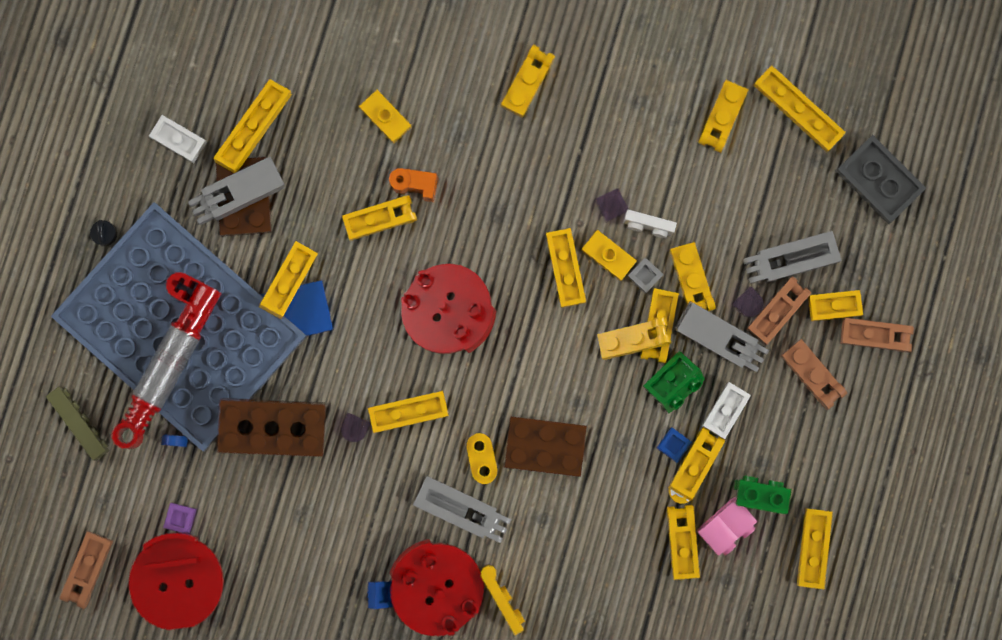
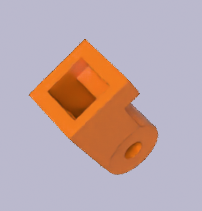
M397 168L390 173L389 183L396 193L423 194L424 201L434 202L438 182L437 173Z

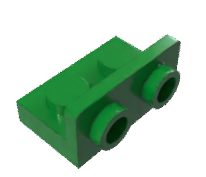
M679 351L643 387L670 414L673 410H677L683 405L687 396L700 389L705 378L701 369Z

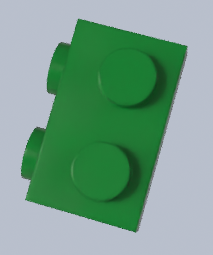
M744 475L743 480H735L734 490H738L737 506L779 514L788 513L792 489L783 488L784 483L769 480L768 485L758 483L759 478Z

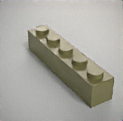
M58 386L46 395V398L90 458L97 461L109 452L107 448L109 445L98 436L99 431L96 427L89 424L90 419L85 413H81L79 404L70 398L71 393L68 389Z

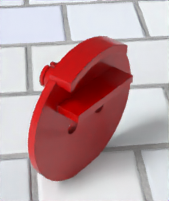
M440 264L418 271L419 275L415 276L413 283L407 292L403 294L404 297L401 298L402 321L408 335L420 347L433 353L451 354L462 350L468 353L474 351L489 336L496 318V310L492 306L490 293L483 280L472 270L457 264ZM450 293L455 294L453 300H448L447 298ZM437 314L441 315V320L435 322L434 316Z
M187 533L163 534L144 543L143 550L135 559L129 575L130 597L138 613L150 624L166 630L193 627L201 623L215 610L223 592V571L218 558L207 545L198 540L197 536ZM191 579L194 583L191 588L186 586V580ZM161 583L167 584L168 588L166 591L160 590Z
M426 539L407 548L394 562L390 570L392 577L391 600L398 617L410 629L427 636L454 635V632H458L461 627L479 613L484 595V582L478 565L464 550L450 544L432 543L429 539ZM448 579L453 581L450 587L445 586V582ZM429 596L432 597V598H433V602H432V603H430V604L425 603V599H426L427 597H429Z

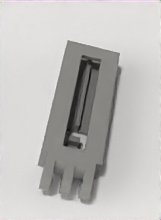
M268 157L201 189L202 195L189 200L188 204L190 207L198 204L201 205L192 212L194 216L205 213L204 216L197 219L198 225H202L213 219L218 221L286 188L272 158ZM230 191L234 200L219 207L217 203L226 201L227 199L224 194Z
M833 231L764 249L755 256L743 259L744 264L752 262L755 264V266L746 269L747 274L753 272L758 274V276L749 278L750 284L762 280L769 283L842 261ZM784 255L787 266L776 268L781 266L780 260L769 262L768 259Z
M691 301L674 328L742 368L745 365L755 372L759 370V367L752 364V360L755 359L760 363L764 361L763 358L756 355L758 350L766 355L770 351L759 345L756 338ZM731 337L745 344L742 346L737 342L733 343L732 348L738 350L740 354L726 347Z
M426 476L413 504L481 538L486 536L499 543L502 542L503 538L494 534L495 530L502 533L507 531V528L498 525L500 520L506 524H510L512 520L497 513L496 508L429 476ZM469 507L484 514L483 517L474 512L472 519L481 522L480 525L464 518Z

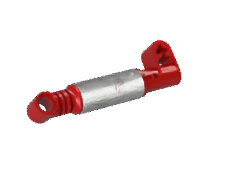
M174 273L167 280L166 289L168 293L185 303L186 306L178 320L172 322L170 328H168L169 330H167L165 337H163L164 339L159 348H157V354H154L150 364L145 369V374H143L141 381H139L135 388L136 390H134L131 396V405L133 407L128 408L130 413H125L124 416L127 418L122 419L120 424L116 425L112 431V440L120 448L135 449L143 442L146 431L143 428L149 426L146 422H151L152 418H150V415L154 416L155 413L160 412L161 408H163L162 406H164L166 399H168L167 397H169L171 390H173L175 383H177L176 381H178L180 374H182L184 366H186L185 363H188L187 361L191 358L190 356H192L194 349H196L195 347H197L201 339L200 332L222 294L185 273ZM179 283L184 284L191 290L194 288L195 284H197L195 290L193 291L188 301L186 300L190 294H188L184 290H179L177 288V285ZM130 429L133 432V438L130 442L125 443L123 433L125 430Z

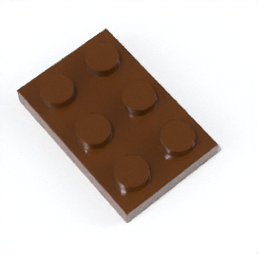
M267 157L247 158L239 171ZM216 163L217 182L234 174ZM230 191L224 194L227 200L219 202V207L234 200ZM270 196L220 219V236L272 233Z
M510 416L504 468L581 477L587 426Z

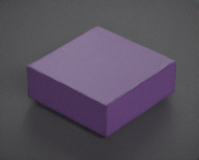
M170 503L163 528L190 534L197 509Z

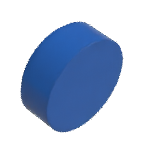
M163 435L161 438V445L187 447L188 438L186 436Z

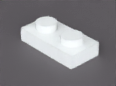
M163 115L149 135L151 139L192 163L196 161L207 143L203 138Z
M627 210L623 221L624 224L628 225L627 228L642 232L643 229L653 231L652 235L660 238H667V235L672 236L677 224L676 222L632 210Z
M728 382L702 427L725 439L751 395Z

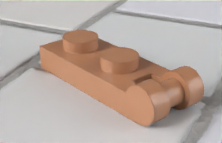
M793 276L786 281L747 328L765 346L769 344L812 293L806 287L803 289L797 283L798 280ZM789 291L797 296L794 301L787 296Z
M843 318L840 344L910 353L912 352L910 336L913 335L914 327ZM895 333L900 334V342H894Z
M802 339L781 355L782 359L825 409L829 410L834 406L833 402L838 398L842 399L848 394L846 389L837 382ZM826 385L832 389L827 395L821 390Z
M90 531L86 533L60 595V600L67 603L69 601L77 603V607L82 609L87 607L113 540ZM75 585L83 587L81 593L74 591Z

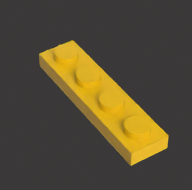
M772 65L754 83V87L826 152L846 133Z
M269 79L214 156L215 163L233 173L238 172L292 96L291 90Z

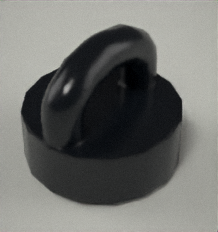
M98 220L92 225L90 236L96 244L109 246L115 242L117 230L112 223L106 220Z

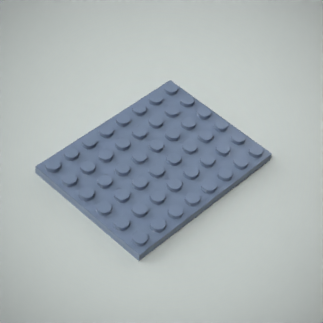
M154 202L51 317L128 386L136 390L135 388L139 381H141L143 374H145V369H147L154 354H157V348H159L164 339L163 337H165L167 330H169L168 328H170L172 322L178 320L186 306L185 303L168 293L166 289L168 278L174 273L182 272L222 293L200 332L201 339L197 347H195L196 349H194L192 356H190L191 358L187 361L188 363H185L186 366H184L182 374H180L178 381H176L177 383H175L173 390H171L169 397H167L168 399H166L164 406H162L163 408L159 412L200 450L205 452L218 437L220 399H252L307 335L285 316L279 319L259 308L263 297ZM180 283L177 285V288L190 294L186 300L188 301L197 284H195L192 290Z

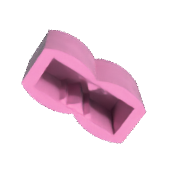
M733 497L705 521L696 532L718 556L722 553L727 555L736 547L734 542L741 536L746 538L756 529L753 525L757 520L745 507L737 506L736 497Z

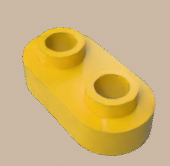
M476 433L468 439L466 445L472 476L480 484H489L497 476V465L492 442L487 435ZM477 441L484 443L482 451H477L474 448V444ZM486 466L489 468L490 473L488 476L480 474L481 467Z

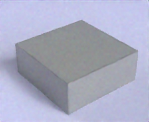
M644 258L627 277L646 294L664 274L648 259Z

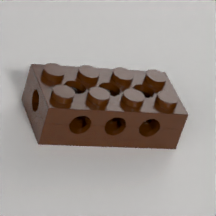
M221 398L217 453L323 457L326 404L325 402ZM242 420H249L253 424V429L250 432H242L238 427V423ZM268 421H275L280 428L276 433H268L264 425ZM295 422H301L306 428L303 433L294 434L290 429L291 425Z

